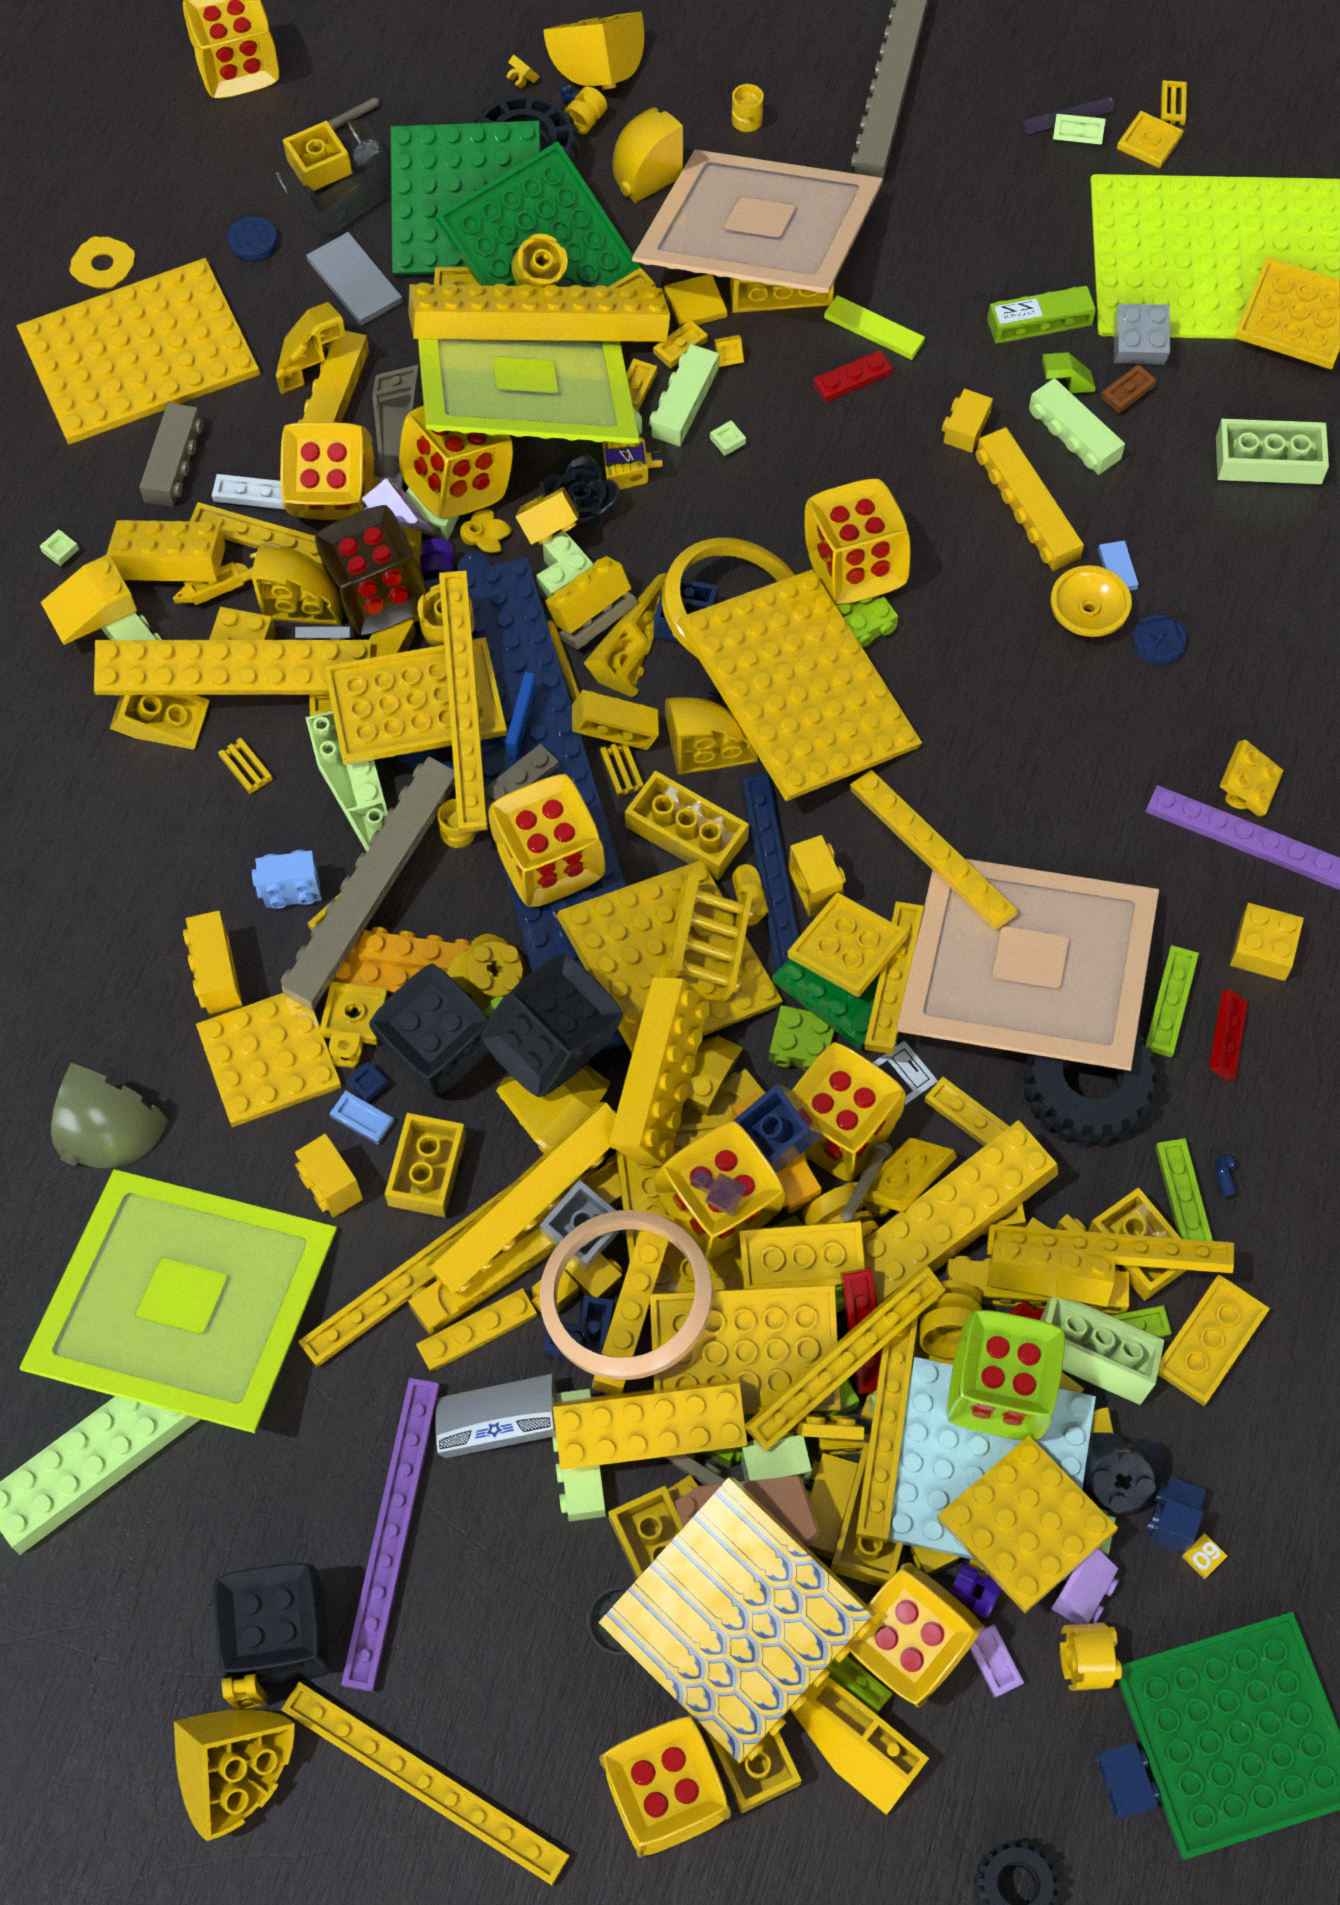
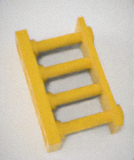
M689 872L680 887L662 978H677L678 975L687 974L722 985L721 1000L727 1001L733 992L737 993L741 984L742 977L738 976L748 920H751L755 909V904H751L753 892L748 891L739 903L702 891V887L698 886L700 875ZM699 901L736 913L735 926L698 915L697 911L693 910L694 904H697ZM695 925L732 937L731 949L728 950L693 939L692 935L689 934L690 927ZM690 949L728 961L726 974L688 963L687 959L684 958L685 951Z

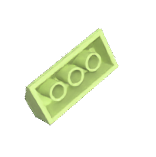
M1054 1297L1049 1298L1040 1321L1056 1325L1065 1332L1062 1370L1141 1405L1156 1384L1164 1340L1083 1303Z

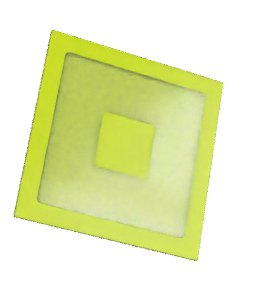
M418 339L426 429L436 432L459 431L465 434L475 432L488 435L505 434L515 437L535 436L543 439L565 438L571 441L581 439L594 442L611 441L621 444L639 442L620 341Z
M114 1169L20 1365V1370L255 1433L337 1227Z

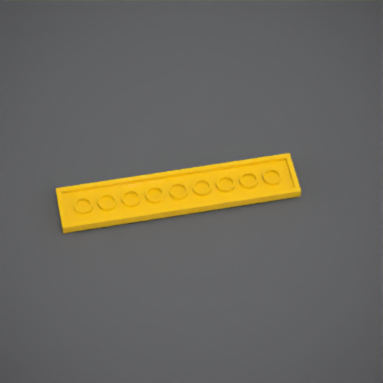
M95 640L94 692L95 695L329 694L324 666L371 658L370 640Z

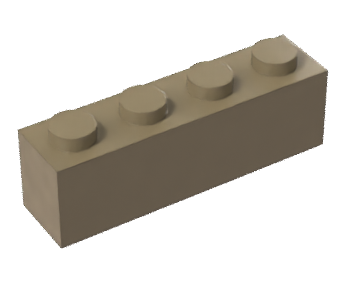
M167 403L139 486L144 502L174 507L177 497H181L183 491L182 481L184 476H187L189 473L190 457L196 452V438L203 430V419L200 418L197 407Z

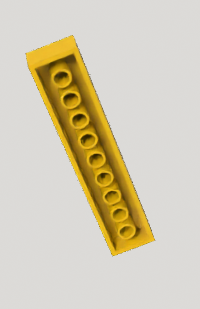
M419 283L417 285L410 284L408 313L413 339L667 342L670 312L662 288L653 286L645 288H632L630 286L609 288L602 285L596 287H582L579 285H572L570 287H557L555 285L537 287L528 284L520 286H506L504 284L482 286L475 283L470 285H455L452 283L430 285L428 283Z
M666 1486L608 1511L609 1521L636 1580L683 1529L679 1514ZM703 1727L741 1813L800 1786L802 1780L779 1732L774 1737L770 1733L767 1734L761 1741L765 1747L752 1761L747 1757L739 1763Z

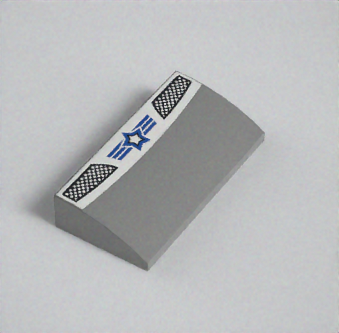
M554 1374L437 1398V1454L444 1458H450L556 1436L553 1404L557 1402Z

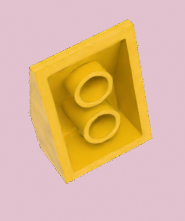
M109 554L81 567L41 602L63 645L137 611L132 595Z
M120 695L110 729L135 739L194 750L210 700L197 695Z

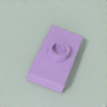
M995 1624L980 1631L970 1650L994 1698L1023 1685L1024 1682Z

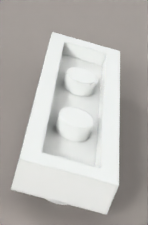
M221 474L216 476L212 492L213 502L285 509L281 494V481Z

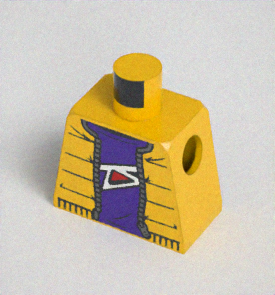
M639 438L638 443L628 444L611 441L602 442L606 481L612 480L616 482L620 490L646 484L648 482V468L662 467L661 451L646 452L643 438Z

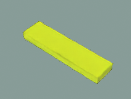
M838 295L824 314L825 319L913 360L925 341L924 336Z

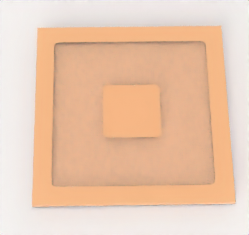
M694 150L635 251L632 261L645 265L664 266L669 269H683L694 273L713 274L718 277L738 278L742 281L750 280L767 285L774 284L787 286L792 289L811 290L816 293H829L883 183V178Z
M965 859L1017 908V916L995 931L948 884L932 871L897 1032L1131 1071L1159 889Z

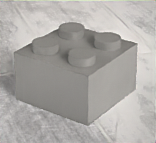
M1118 304L1114 314V364L1165 365L1170 354V305Z
M579 1180L540 1224V1232L558 1246L561 1240L580 1224L598 1215L616 1210ZM621 1230L605 1233L594 1238L581 1247L572 1259L587 1270Z

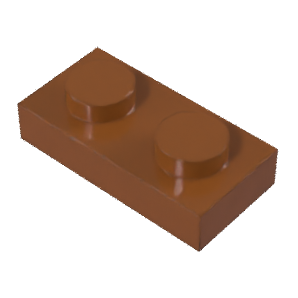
M1138 364L1102 392L1101 399L1117 413H1121L1151 390L1156 384V379Z

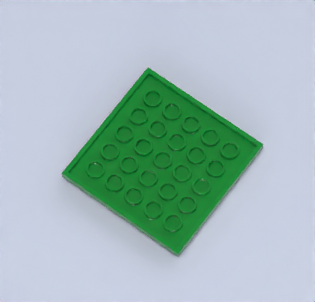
M539 121L391 126L392 273L394 276L435 275V267H467L434 217L457 201L541 152Z
M558 141L439 212L434 217L476 282L482 286H494L496 284L517 286L512 274L513 257L520 245L535 234H546L554 237L567 253V268L556 284L557 287H570L572 285L582 287L602 285L609 287L640 268L638 262L632 261L633 254Z
M1293 1612L1121 1665L1122 1676L1121 1679H1117L1140 1746L1146 1755L1149 1771L1157 1786L1160 1801L1182 1861L1340 1810V1731Z

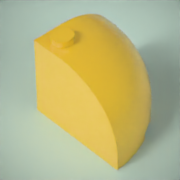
M642 11L617 14L600 18V20L599 17L543 30L546 47L554 65L566 78L579 85H602V89L615 88L617 82L626 80L634 74L642 58L644 48Z
M650 108L633 118L619 135L613 152L612 170L624 196H628L634 203H637L677 181L683 170V125L668 112L660 113L657 108Z
M261 543L255 556L251 575L261 614L272 616V619L276 621L342 626L344 611L339 602L336 584L326 573V570L315 560L297 550L273 543Z
M674 697L665 700V720L677 775L758 762L757 753L730 710L720 704L700 698Z
M226 1710L174 1721L176 1766L182 1797L195 1829L206 1841L221 1837L244 1824V1819L258 1806L262 1808L279 1785L276 1782L283 1770L284 1764L288 1765L294 1741V1723L280 1714L262 1710Z

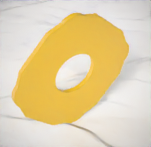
M95 236L81 244L71 259L70 273L83 284L97 289H112L123 282L133 268L135 252L124 242L110 237ZM105 254L113 258V265L107 270L99 271L92 267V261L98 255Z

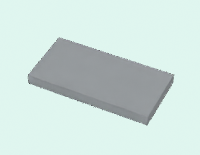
M349 232L306 255L307 261L360 326L403 303L402 296Z

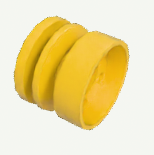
M853 1184L843 1185L815 1199L801 1213L804 1223L807 1225L844 1222L841 1219V1213L856 1186ZM862 1200L851 1220H861L862 1241L879 1229L877 1222L871 1221L873 1217L871 1212L860 1211L864 1207V1200Z
M945 1280L940 1281L946 1291L919 1314V1339L923 1351L929 1355L941 1359H955L956 1350L961 1339L962 1327L972 1311L982 1310V1298L978 1289L969 1283Z

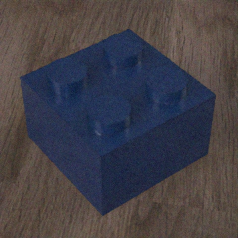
M780 1084L774 1085L733 1120L748 1133L777 1173L823 1136L791 1089Z

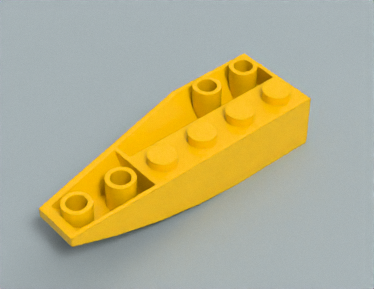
M828 1676L818 1688L812 1684L805 1692L809 1697L796 1712L792 1709L790 1711L833 1770L887 1815L929 1758Z

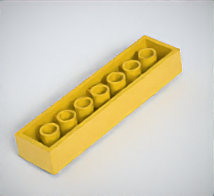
M1019 1120L921 1195L904 1212L898 1213L862 1241L865 1268L870 1267L873 1272L877 1307L920 1268L929 1266L932 1272H935L948 1259L953 1258L989 1229L990 1224L994 1225L1017 1208L1019 1204L1023 1203L1058 1175L1057 1163Z

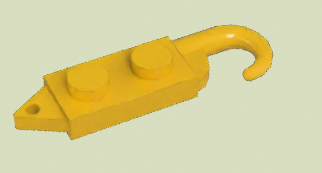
M257 552L250 554V558L254 559ZM233 562L220 567L217 582L186 581L184 582L185 586L173 597L175 603L194 602L195 605L206 602L223 593L232 591L244 585V582L251 580L253 567L248 569L241 563L234 564Z

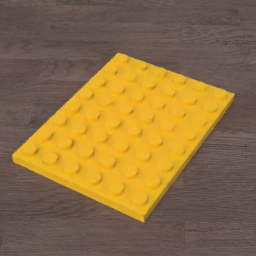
M206 258L16 325L68 445L163 411L167 403L179 405L260 375L254 357Z
M813 569L679 618L678 626L785 801L910 752L921 745L920 738Z

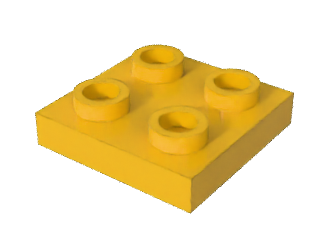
M1239 741L1220 784V787L1227 792L1226 802L1237 809L1248 808L1258 817L1266 815L1284 770L1248 741Z

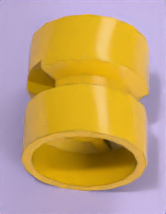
M743 84L735 88L732 93V123L736 129L743 132L755 131L762 124L764 94L756 85Z
M587 86L566 107L565 113L568 112L573 118L578 133L586 134L593 127L596 119L598 120L607 110V102L598 90Z
M450 799L444 802L437 812L441 838L450 847L463 848L474 840L476 834L472 831L459 832L456 799Z

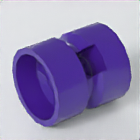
M432 538L422 542L420 546V569L425 581L439 578V573L454 572V545L451 542L440 538Z
M963 1561L950 1594L964 1606L970 1605L972 1612L987 1619L1001 1587L989 1574L982 1576L978 1568ZM977 1583L985 1587L980 1600L971 1596Z

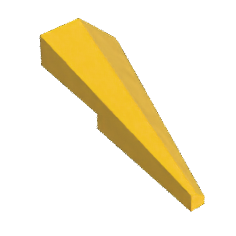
M666 573L657 575L637 599L638 604L624 614L584 662L598 683L630 697L637 695L638 689L636 685L638 678L644 672L642 667L644 657L650 652L654 638V617Z

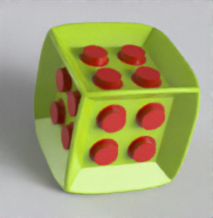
M990 1310L972 1311L962 1327L961 1339L955 1354L947 1401V1420L965 1429L1004 1438L1024 1440L1027 1436H1030L1033 1440L1040 1439L1051 1424L1052 1413L1058 1397L1065 1351L1064 1330L1044 1321Z

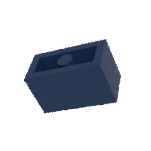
M1136 1742L1100 1752L1094 1757L1116 1822L1153 1811L1158 1807L1156 1801L1160 1800L1157 1786L1154 1781L1149 1782L1145 1770L1148 1768V1761L1143 1749H1138Z

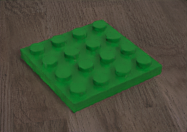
M789 959L773 975L772 982L860 1050L865 1045L880 972L859 998L792 959Z

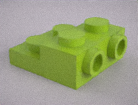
M875 596L853 603L835 604L861 647L868 646L873 639L882 634L884 636L889 635L897 627L898 615L885 597Z
M781 1005L769 1052V1061L774 1062L779 1067L787 1068L794 1066L802 1068L806 1072L818 1056L831 1045L834 1029L811 1011Z

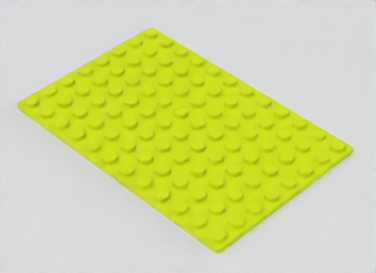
M1094 174L1091 176L1097 325L1100 336H1114V314L1118 304L1170 305V337L1236 339L1234 337L1266 257L1340 280V179Z

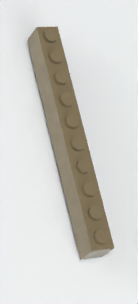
M929 0L893 1L896 7H891L889 22L892 23L891 25H886L884 40H887V42L882 43L879 57L882 58V61H877L875 76L878 77L877 79H872L870 94H873V96L868 97L865 112H868V115H863L861 130H863V134H858L856 149L859 150L858 153L854 152L852 156L851 167L855 168L854 174L879 177L884 180Z
M429 756L424 764L419 763L412 776L414 779L410 786L405 785L398 797L399 803L395 809L391 807L384 818L385 825L381 831L376 830L369 843L371 847L366 854L361 853L355 864L356 870L353 875H348L344 879L340 888L342 892L337 900L333 898L328 904L325 912L327 914L322 923L317 922L311 932L312 939L307 946L303 945L296 955L297 962L292 969L288 968L282 976L283 995L312 1011L436 818L439 807L446 802L455 788L454 770Z

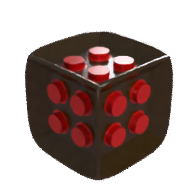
M379 505L355 513L325 527L315 535L316 547L326 573L336 584L342 609L350 625L359 636L377 633L418 614L419 599L423 594L426 595L428 593V589L421 569L413 557L408 539L395 514L387 505Z

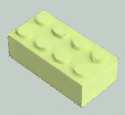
M1221 419L1216 435L1218 480L1322 484L1329 467L1326 423Z

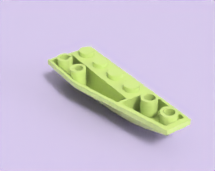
M333 711L306 717L318 768L367 852L371 847L369 843L376 830L381 831L385 825L384 818L388 812L374 760L343 765Z

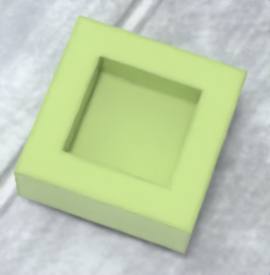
M732 421L710 432V439L724 456L746 444V437Z
M59 529L40 545L41 551L59 566L79 550L77 543Z

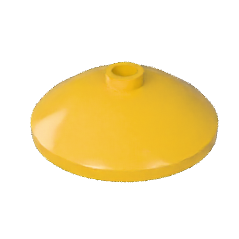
M1079 566L1068 570L1055 582L1051 593V608L1056 619L1066 629L1082 636L1099 637L1116 631L1125 623L1131 610V594L1125 582L1114 572L1098 566Z

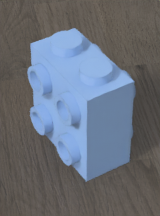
M296 850L290 854H267L262 858H255L256 869L252 870L253 884L256 886L258 899L263 898L266 908L281 909L291 904L309 905L315 901L322 900L319 874L312 851Z

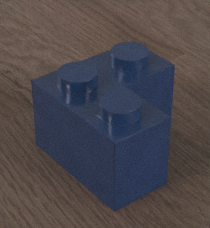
M681 578L680 594L687 614L718 603V585ZM661 591L654 617V637L679 642L673 636V632L666 621L662 607Z
M584 1295L579 1324L562 1321L561 1323L577 1343L601 1355L615 1312L614 1300ZM546 1331L543 1346L545 1359L572 1363L561 1353L548 1331Z
M1171 1476L1165 1485L1160 1483L1154 1500L1159 1502V1505H1156L1154 1512H1151L1146 1525V1530L1150 1531L1148 1541L1184 1554L1195 1541L1203 1511L1200 1509L1206 1489Z

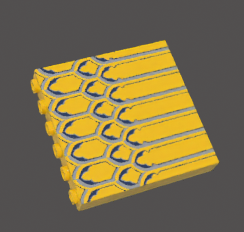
M730 1477L599 1623L741 1763L747 1757L752 1761L763 1750L765 1746L761 1741L768 1733L774 1737L786 1724V1721L783 1719L784 1715L790 1709L796 1712L809 1697L805 1692L812 1684L818 1688L830 1675L827 1667L834 1660L840 1663L853 1649L849 1643L856 1635L860 1638L865 1636L874 1625L870 1619L876 1613L734 1477Z

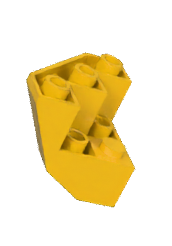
M586 1064L560 1087L540 1098L527 1091L512 1076L504 1078L496 1091L519 1120V1123L539 1145V1149L546 1153L601 1101L609 1087L610 1081Z

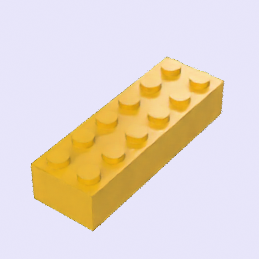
M652 978L609 1144L640 1165L663 1166L674 1152L676 1132L681 1124L684 1101L688 1097L691 1074L695 1070V1059L703 1038L702 1031L705 1020L709 1015L710 1001L684 979Z
M738 1379L560 1401L553 1404L560 1470L747 1446L741 1390Z

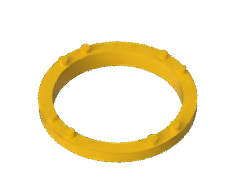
M735 538L707 539L685 549L672 563L662 587L663 612L673 632V636L690 653L697 657L677 624L680 617L687 615L681 599L680 583L682 574L692 564L711 556L739 557L762 567L779 582L795 576L792 570L780 558L757 544Z

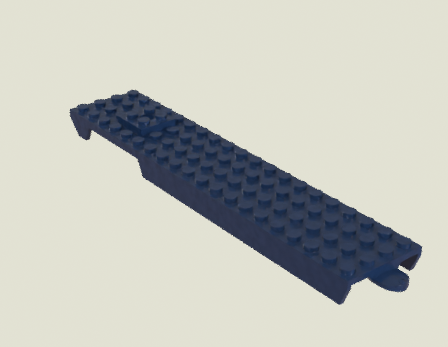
M470 552L460 559L458 571H467L468 591L472 601L475 620L472 640L486 637L507 735L524 673H533L536 679V692L517 758L507 756L505 744L507 736L480 740L484 788L541 744L559 761V767L546 778L561 774L568 775L577 787L593 818L599 839L604 848L605 873L598 881L578 892L545 905L527 907L518 895L503 865L495 842L511 904L515 909L532 972L561 954L570 956L583 966L556 915L559 910L626 887L581 735L580 733L572 732L571 701L528 558L525 557L490 565L489 560L484 555ZM439 578L425 581L428 592L431 587L440 584ZM618 1027L600 1051L626 1045Z

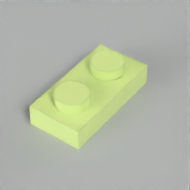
M1056 114L1053 139L1102 144L1105 119Z

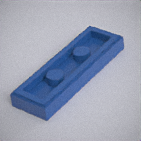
M525 672L505 742L507 756L517 758L519 755L536 692V679L533 673Z

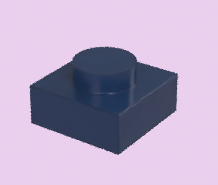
M366 1062L346 1080L347 1084L367 1103L388 1085L387 1080L369 1062Z

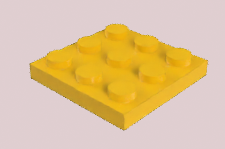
M837 892L788 950V958L859 998L908 938V933L905 929Z

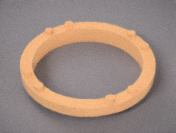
M637 1210L608 1212L591 1218L573 1229L561 1240L551 1254L544 1269L540 1286V1307L543 1321L550 1337L561 1353L576 1366L591 1374L617 1380L648 1377L666 1370L681 1360L694 1347L704 1332L710 1317L713 1301L712 1279L707 1261L694 1239L673 1221L654 1213ZM623 1229L649 1231L666 1238L679 1248L693 1269L695 1296L687 1320L678 1333L667 1343L656 1350L640 1356L615 1358L603 1356L584 1348L568 1334L558 1314L557 1292L565 1267L581 1247L598 1236Z

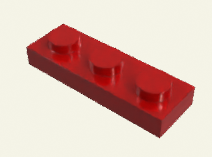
M879 350L814 378L813 385L824 402L827 403L892 375L893 368L882 351Z
M1232 989L1224 990L1221 994L1209 1067L1225 1080L1236 1079L1248 1001Z

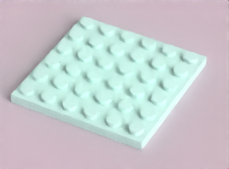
M914 1357L911 1367L887 1541L975 1560L937 1519V1515L1023 1440L981 1433L949 1422L947 1420V1401L953 1365ZM1059 1388L1051 1424L1045 1434L1040 1439L1034 1441L1082 1490L1096 1396ZM1070 1574L1063 1580H1068L1070 1578Z

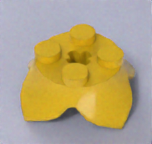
M483 934L476 937L471 942L470 949L459 954L447 970V974L465 992L472 995V999L483 1012L489 1007V1003L494 998L500 995L505 997L521 980L531 973L527 962L518 954L517 949L509 945L504 939L493 934ZM490 966L498 971L495 977L492 976V972L487 971Z

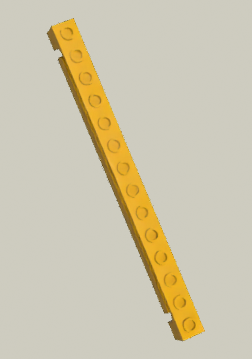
M746 1069L739 1074L734 1072L725 1079L707 1116L685 1105L682 1109L680 1125L730 1120L729 1118L732 1117V1105L760 1092L762 1088ZM614 1154L606 1161L605 1166L599 1170L593 1169L583 1176L582 1182L616 1210L622 1205L617 1158L616 1154ZM568 1188L559 1195L561 1200L570 1191ZM560 1201L550 1210L545 1208L537 1216L539 1221L527 1231L525 1229L520 1231L515 1236L517 1238L516 1243L506 1251L501 1249L493 1257L495 1262L484 1272L479 1270L471 1277L473 1280L472 1284L463 1292L459 1293L457 1291L454 1294L449 1292L436 1278V1282L427 1288L426 1286L420 1287L411 1295V1299L408 1300L410 1309L430 1337L553 1253L557 1246L540 1232V1224Z

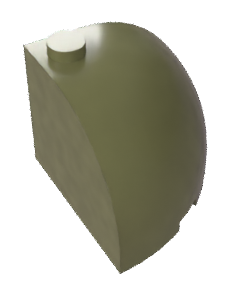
M70 1063L56 1098L51 1123V1137L53 1145L60 1155V1159L68 1164L77 1165V1163H81L95 1168H116L130 1164L146 1155L161 1138L168 1119L155 1105H151L148 1108L147 1104L141 1101L143 1096L123 1085L120 1090L113 1083L106 1080V1076Z

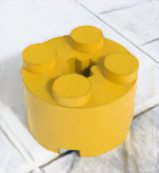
M546 234L532 235L520 245L512 260V274L516 285L556 286L566 271L568 264L567 253L554 237Z
M440 584L431 587L426 595L423 594L420 597L417 607L421 631L428 644L433 646L444 645ZM469 597L471 629L473 633L475 620L472 601Z
M1103 1622L1063 1626L1061 1634L1067 1635L1066 1642H1060V1659L1064 1678L1071 1679L1073 1683L1068 1686L1071 1691L1111 1688L1115 1680L1121 1679V1664L1118 1659H1115L1114 1646L1117 1645V1633L1114 1627H1107Z

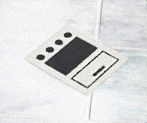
M905 1041L895 1047L894 1054L886 1053L873 1062L874 1065L890 1075L904 1089L906 1094L905 1104L938 1082Z

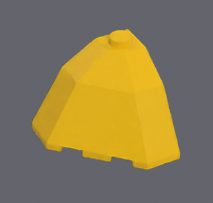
M329 302L308 309L284 338L276 372L281 394L304 386L302 369L325 361L323 351L328 350L329 342L346 336L343 319Z
M718 1035L702 1040L698 1047L695 1070L691 1074L688 1097L684 1101V1105L707 1116L728 1073L731 1074L743 1048Z

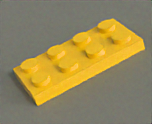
M861 1220L741 1229L739 1231L744 1289L842 1284L840 1272L865 1268Z
M1218 1274L1162 1356L1157 1375L1205 1406L1270 1308Z

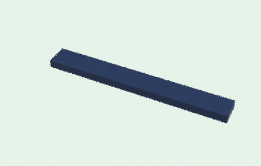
M769 774L742 777L741 783L757 871L769 911L765 916L775 972H777L790 959L788 958V950L799 938Z

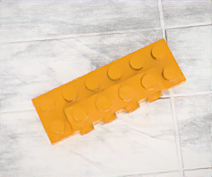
M373 927L371 931L364 930V933L361 934L332 982L387 989L388 995L392 996L413 975L431 963H434L447 973L452 961L459 954L470 949L471 942L465 939H456L454 943L443 942L444 939L437 935H428L427 939L416 938V935L409 931H401L399 935L388 934V930L384 928ZM490 966L487 971L492 972L493 977L498 973L494 967Z

